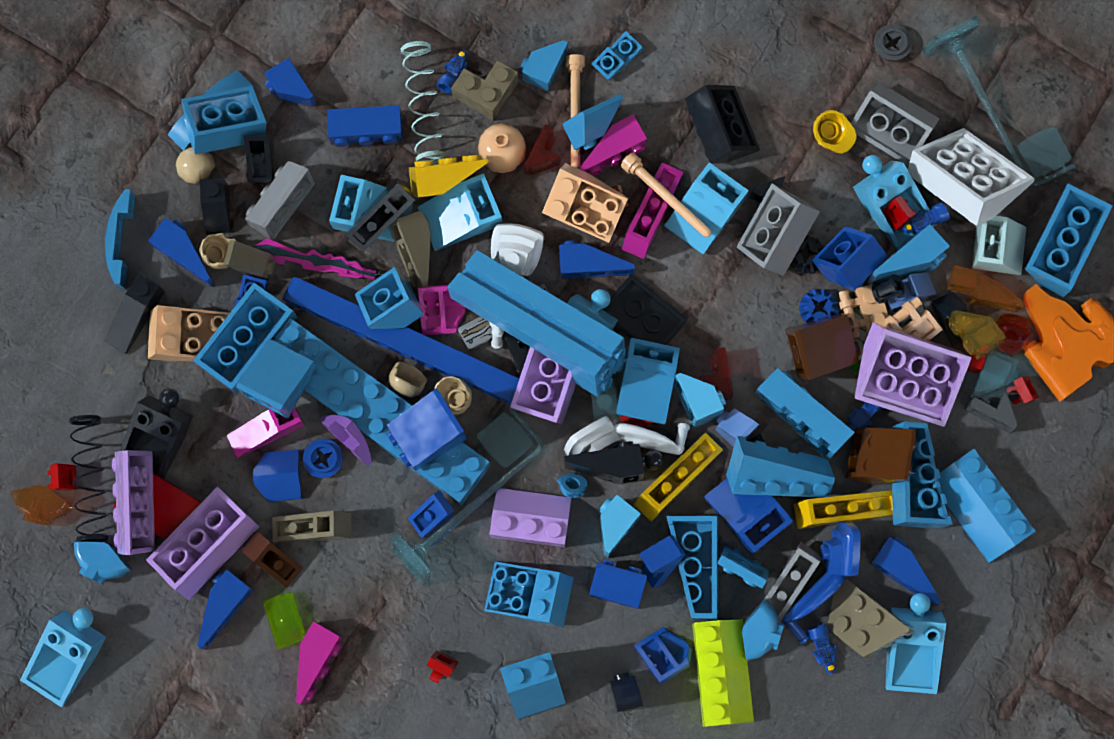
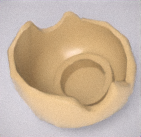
M192 147L183 150L176 161L178 176L185 182L198 184L200 180L208 179L211 171L215 168L213 156L209 152L194 154Z
M224 233L208 235L202 240L199 248V254L203 263L212 269L228 268L229 266L224 264L230 240L236 241V239H230Z
M399 361L390 372L389 382L397 394L412 398L421 394L427 378L414 366Z
M443 377L434 387L438 389L453 415L464 413L472 402L471 388L464 380L457 377Z

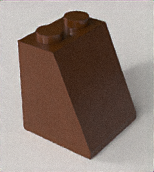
M841 313L785 329L796 373L800 378L810 380L859 363L858 356L861 355L858 342H854L852 332L855 331L851 317L848 318L847 314Z

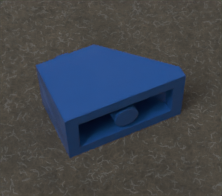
M289 58L264 72L267 79L264 84L271 95L276 93L282 101L312 107L316 105L314 96Z

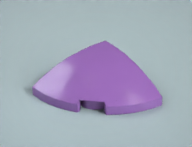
M325 415L318 419L367 466L371 464V455L366 440L352 420L340 415Z

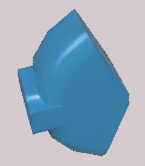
M74 542V554L79 565L82 567L79 572L80 574L104 585L106 579L121 578L132 571L124 558L117 553L115 547L105 542Z
M766 598L746 619L742 629L747 661L760 658L770 649L777 650L784 624L779 622L775 608Z

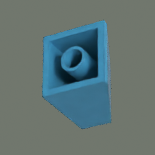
M269 339L241 377L236 388L245 397L289 418L317 365L312 361V355L302 350L299 353L291 350V345L281 339H278L277 342Z
M550 652L500 668L517 719L566 704Z

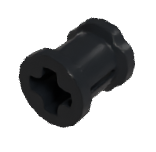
M894 275L888 281L874 283L872 285V293L874 299L879 304H883L891 297L903 296L905 288L900 277Z

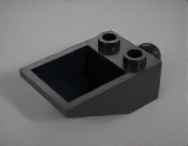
M172 388L164 389L160 393L159 399L148 395L137 402L120 451H152L153 472L163 479L186 437L193 415L175 407L179 402V394Z
M633 441L619 443L617 448L564 456L565 469L619 485L643 481L644 467L649 470H658L663 465L664 460L662 454L655 450L647 452L642 457L640 444L634 445Z

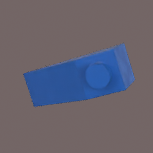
M165 218L148 242L162 254L212 287L214 282L191 238L185 231L187 227L176 219L171 222Z
M566 241L564 245H559L561 279L634 275V264L584 243L579 244L578 241Z
M896 536L894 538H886L870 562V565L912 593L927 595L932 606L938 605L941 600L912 551L906 548L907 543Z
M226 570L224 573L221 571L212 581L214 586L210 589L197 644L200 649L206 650L254 591V589L229 570Z

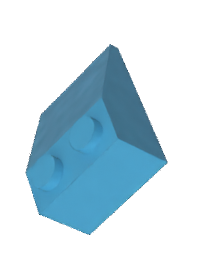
M929 224L873 272L867 284L883 283L894 275L903 279L907 278L910 274L924 273L928 269L932 272L947 257L945 252L950 246Z

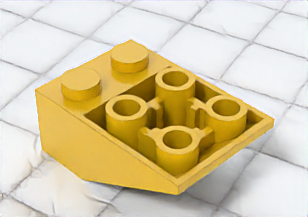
M481 155L462 156L463 161H457L456 157L438 159L439 164H433L432 160L414 162L415 167H409L411 192L415 197L444 194L486 165L488 159H481Z

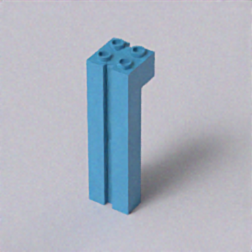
M476 250L465 264L466 268L463 272H459L448 285L450 298L570 370L573 382L598 397L602 391H607L613 381L611 378L612 374L621 372L627 362L624 337Z

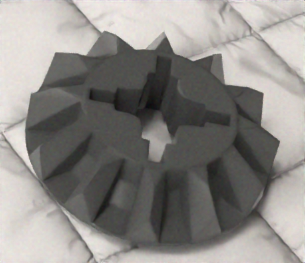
M890 24L883 26L877 31L873 47H875L877 55L883 57L885 61L891 60L896 62L908 55L912 47V39L905 28ZM888 39H890L891 41L899 39V41L896 44L897 49H895L893 46L890 48H886L889 42Z

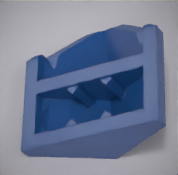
M299 449L265 452L253 469L254 485L268 502L302 499Z
M662 627L634 645L648 670L660 684L690 666L692 649L683 638L669 632L666 628Z

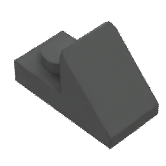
M1006 392L999 397L995 407L991 406L992 403L982 397H978V399L974 397L969 401L965 409L967 412L1008 433L1016 429L1017 422Z

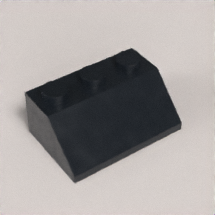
M704 85L685 98L688 112L693 118L696 132L702 141L705 155L711 164L727 163L760 151L734 85Z

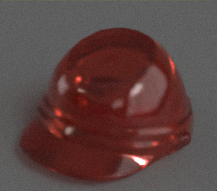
M1003 314L992 327L996 345L1005 353L1016 354L1034 339L1032 324L1026 318L1018 315Z

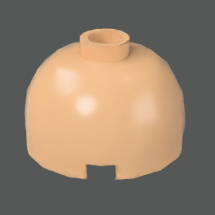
M499 123L491 125L483 132L479 139L478 152L481 155V159H488V163L485 166L489 167L491 171L506 173L515 170L523 162L526 154V144L524 137L517 128L510 124Z

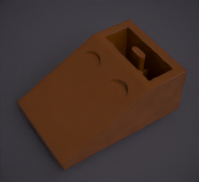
M861 428L854 430L855 433L852 437L845 475L846 479L869 485L908 480L912 470V452L916 447V430Z

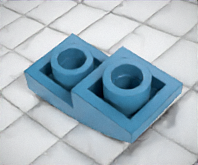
M625 31L610 48L607 47L595 59L592 65L609 81L623 70L644 48Z

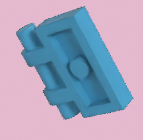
M724 545L720 552L717 564L721 565L722 570L729 574H737L750 586L763 588L769 575V569L761 566V562L756 559L751 560L742 555L740 550L736 548L733 550Z

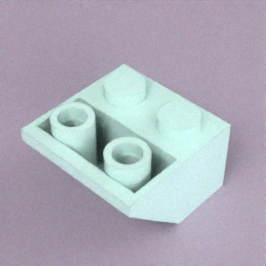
M995 216L976 226L972 269L1021 275L1026 227L1008 217Z

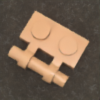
M872 285L857 288L854 291L855 299H850L848 290L839 292L841 300L839 302L840 309L844 311V314H847L848 318L851 317L855 331L852 332L854 340L861 338L859 329L865 328L866 335L868 336L873 322L882 325L885 323L884 319L888 317L885 303L879 304L874 299ZM859 307L862 319L856 320L853 308Z
M915 297L910 302L906 301L901 305V310L893 316L889 315L884 319L885 323L882 324L883 326L926 340H931L943 330L928 310L925 309L918 314L916 309L923 304L918 297ZM909 316L912 321L901 328L899 323Z

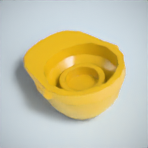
M828 110L821 113L814 121L813 134L818 144L822 147L843 154L848 152L855 144L856 131L843 113Z

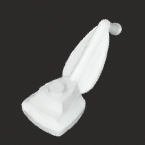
M497 224L493 230L491 240V259L522 277L529 276L533 273L539 262L544 235L536 229L520 224ZM489 322L493 335L491 346L494 349H500L503 346L502 335L504 330Z
M605 416L572 435L567 441L564 451L568 456L616 447L618 443L633 441L634 445L640 444L641 448L680 455L685 450L684 445L690 426L685 423H679L674 442L664 435L640 426L627 423L613 425L609 417Z

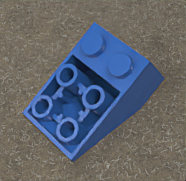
M727 478L704 496V499L751 556L793 522L780 504L770 495L732 494Z

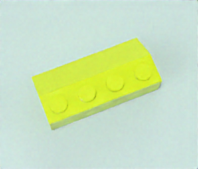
M743 619L693 623L703 727L754 722L748 662L742 636Z

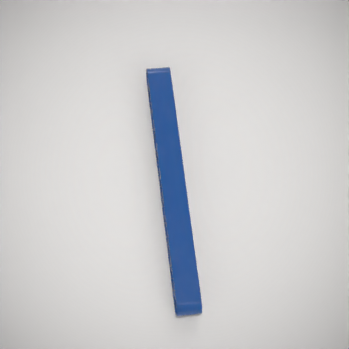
M296 277L292 278L282 298L286 303L445 376H454L462 379L468 386L511 405L519 378L407 327L370 329L359 305Z

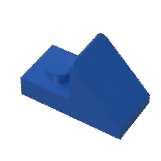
M438 491L408 517V520L422 539L453 517L452 513L454 510L442 492Z
M670 535L639 554L644 562L640 569L647 576L651 587L657 588L663 584L686 554L674 536Z

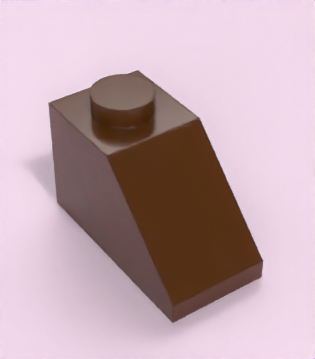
M258 531L241 550L255 564L285 587H288L303 568Z

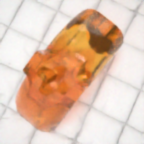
M44 485L11 491L14 504L24 514L23 521L50 527L51 521L66 516L74 508L66 499Z

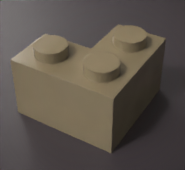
M496 61L485 80L463 69L451 87L453 98L494 121L518 84V72L499 61Z

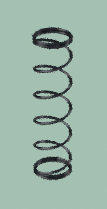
M78 415L69 419V423L72 425H86L74 430L70 434V438L80 444L96 446L76 453L71 458V461L78 466L98 469L76 477L73 480V485L79 489L101 492L82 498L74 504L75 509L80 512L102 515L87 520L76 527L75 530L81 534V536L76 538V542H103L109 539L108 534H86L78 531L80 526L108 516L105 513L85 511L77 508L79 502L106 493L104 490L84 488L75 484L77 479L105 469L103 467L83 465L74 461V457L81 453L103 447L102 444L81 442L72 437L79 430L102 424V417L99 415Z

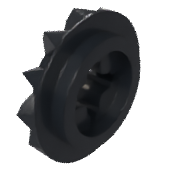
M809 235L805 237L797 251L798 253H796L790 264L792 269L803 274L818 270L812 261L824 248L818 238H813ZM806 245H808V251L813 256H809L806 263H804L803 255L799 254V252H802Z

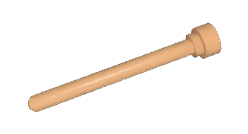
M579 54L566 56V68L571 73V118L580 113V73L585 67V56ZM571 144V166L579 168L581 164L580 148L574 150Z
M633 152L623 160L621 167L628 174L632 173L639 176L702 236L709 237L711 235V230L643 168L640 157Z

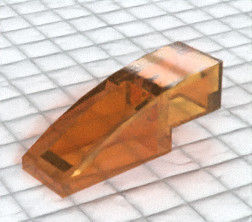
M956 265L949 271L946 290L970 294L969 304L1018 313L1023 308L1024 302L990 277Z

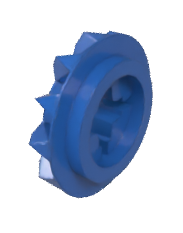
M813 289L806 293L800 301V315L806 323L839 313L838 301L833 293H829L825 289ZM826 301L823 308L825 313L819 311L813 315L812 313L816 307L813 303L820 304Z
M317 439L306 447L303 454V464L312 476L324 479L334 476L341 469L342 451L332 440ZM318 450L324 455H330L327 459L329 467L323 463L315 464L320 459Z

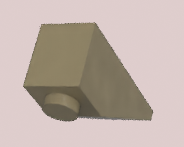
M422 210L396 219L389 226L414 292L418 291V287H428L431 232L429 230V221L423 215Z
M230 240L224 260L225 265L238 272L268 279L269 274L272 275L275 268L274 256L270 253Z
M333 510L272 517V542L324 541L352 538L351 513Z

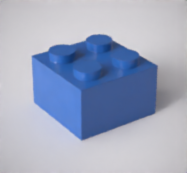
M845 226L812 261L827 281L855 291L863 285L867 277L874 270L881 266V263L888 256L873 235Z

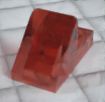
M546 124L544 125L524 166L525 174L532 175L561 164V157L549 152L556 141L554 128Z
M725 347L716 348L714 356L710 357L712 371L717 373L701 375L698 380L713 385L716 392L721 391L724 399L728 401L732 399L733 391Z

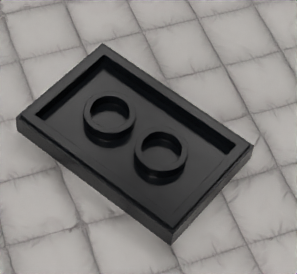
M632 274L612 295L609 305L602 309L618 320L616 326L629 337L668 345L688 321Z

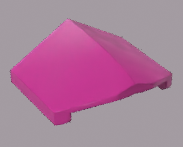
M448 285L418 287L419 304L424 313L421 316L422 335L456 333L465 314V307L450 298Z

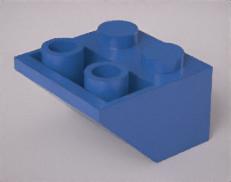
M603 560V563L597 562L589 596L638 609L647 579L646 575H642L643 570L628 566L627 570L617 568L618 563L609 560Z

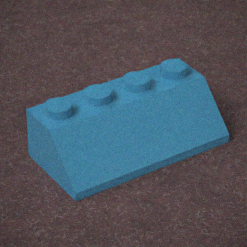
M1067 184L1025 270L1042 287L1062 297L1066 296L1072 290L1113 205Z
M253 283L193 362L238 395L240 391L236 388L237 383L267 341L275 338L289 318L295 321L298 317L292 309L256 283Z
M975 449L940 472L941 478L939 482L942 494L945 493L947 500L945 505L988 563L1035 532V529Z

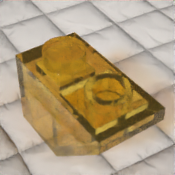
M955 310L951 313L948 320L951 331L961 337L964 341L965 350L968 354L974 355L977 360L1001 346L1006 338L992 317Z

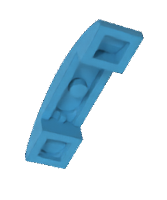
M237 70L220 80L203 95L253 85ZM184 114L168 133V136L182 150L191 147Z
M125 189L115 203L109 217L105 236V255L108 270L114 283L121 290L126 289L128 266L124 261L119 260L123 220H133L136 196L130 189Z

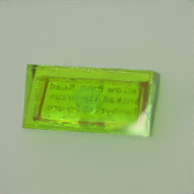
M291 592L283 593L262 602L277 650L302 642L306 633L293 594Z

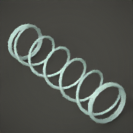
M424 41L409 42L400 48L401 53L407 56L402 64L406 70L416 74L412 75L405 85L409 91L419 95L410 101L408 107L413 113L422 115L412 124L411 128L414 133L426 137L419 141L414 148L418 154L416 161H425L419 160L425 157L434 159L432 160L433 164L439 163L438 159L447 158L445 152L427 151L420 154L417 151V146L427 139L442 137L443 134H420L414 130V125L425 117L438 116L441 113H418L411 109V103L423 95H434L438 92L429 91L421 93L413 91L408 87V82L411 78L419 74L433 73L434 70L430 69L419 72L410 70L405 66V61L408 57L421 56L430 52L431 44ZM412 46L428 47L414 52L403 51L404 49Z

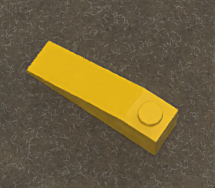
M707 433L703 434L639 496L633 505L652 522L723 449Z
M892 490L814 498L793 504L798 529L893 516Z

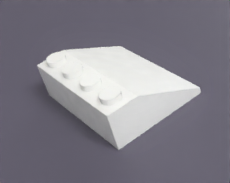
M965 128L914 149L908 171L913 179L976 226L994 218L1027 189L1035 179Z

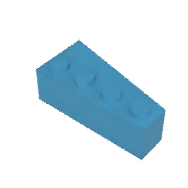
M777 368L755 392L766 405L823 458L829 460L855 433L826 407L815 400L805 388L797 385L793 377L785 370L781 371Z
M902 422L891 427V429L916 430V447L912 452V470L908 480L892 482L893 526L940 529L953 525L951 516L947 514L945 506L947 500L945 493L942 494L939 482L941 476L939 469H936L933 458L935 453L927 423Z
M738 435L726 473L732 494L829 497L835 480L831 466L826 458L798 452L797 454L788 452L787 448L780 446L778 448L769 447L764 442L757 440L753 443L746 441L745 437Z
M666 516L671 535L674 536L686 554L678 566L691 619L695 621L719 620V564H717L719 559V519L717 516Z

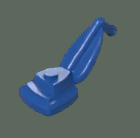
M852 522L837 523V527L832 530L831 538L823 541V545L820 547V556L824 560V570L826 573L783 617L784 625L792 631L800 644L806 642L810 636L801 628L796 620L816 610L832 597L844 583L845 576L858 575L861 537L860 530Z

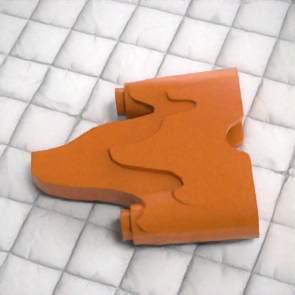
M1037 284L1024 293L1023 302L1026 311L1037 330L1040 340L1039 343L1033 340L1023 348L1025 351L1024 355L1057 400L1061 402L1092 378V366L1104 369L1114 363V317L1098 299L1095 301L1093 297L1081 305L1082 313L1087 320L1086 322L1068 303L1049 296Z

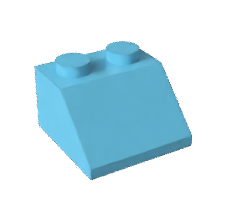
M682 373L675 376L673 385L693 429L722 415L723 405L726 402L721 391L716 392L713 385Z
M618 495L614 499L608 497L600 507L604 556L609 558L637 523L641 515L640 512Z

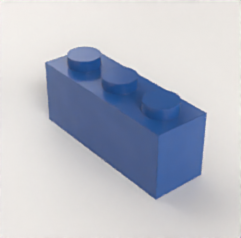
M400 105L327 109L328 138L331 145L347 147L349 144L359 143L362 146H369L373 142L396 144L397 141H403Z

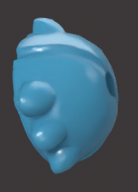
M569 472L557 478L560 490L564 496L577 498L585 494L584 490L587 487V480L583 476Z

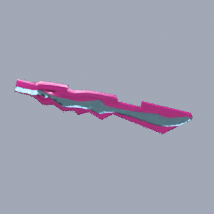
M268 238L253 247L270 253L274 256L273 260H275V263L285 265V260L302 264L303 269L324 273L337 272L339 273L338 276L375 280L377 276L376 270L362 267L357 261L349 262L343 256L334 257L332 253L321 255L314 249L303 254Z

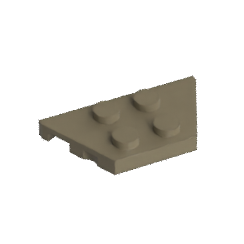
M846 576L840 589L833 595L827 625L828 629L864 658L868 659L874 656L879 650L895 644L894 641L904 635L909 636L914 632L913 629Z

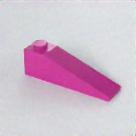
M661 163L654 178L674 195L683 171ZM650 187L626 233L621 249L642 259L645 258L669 206Z

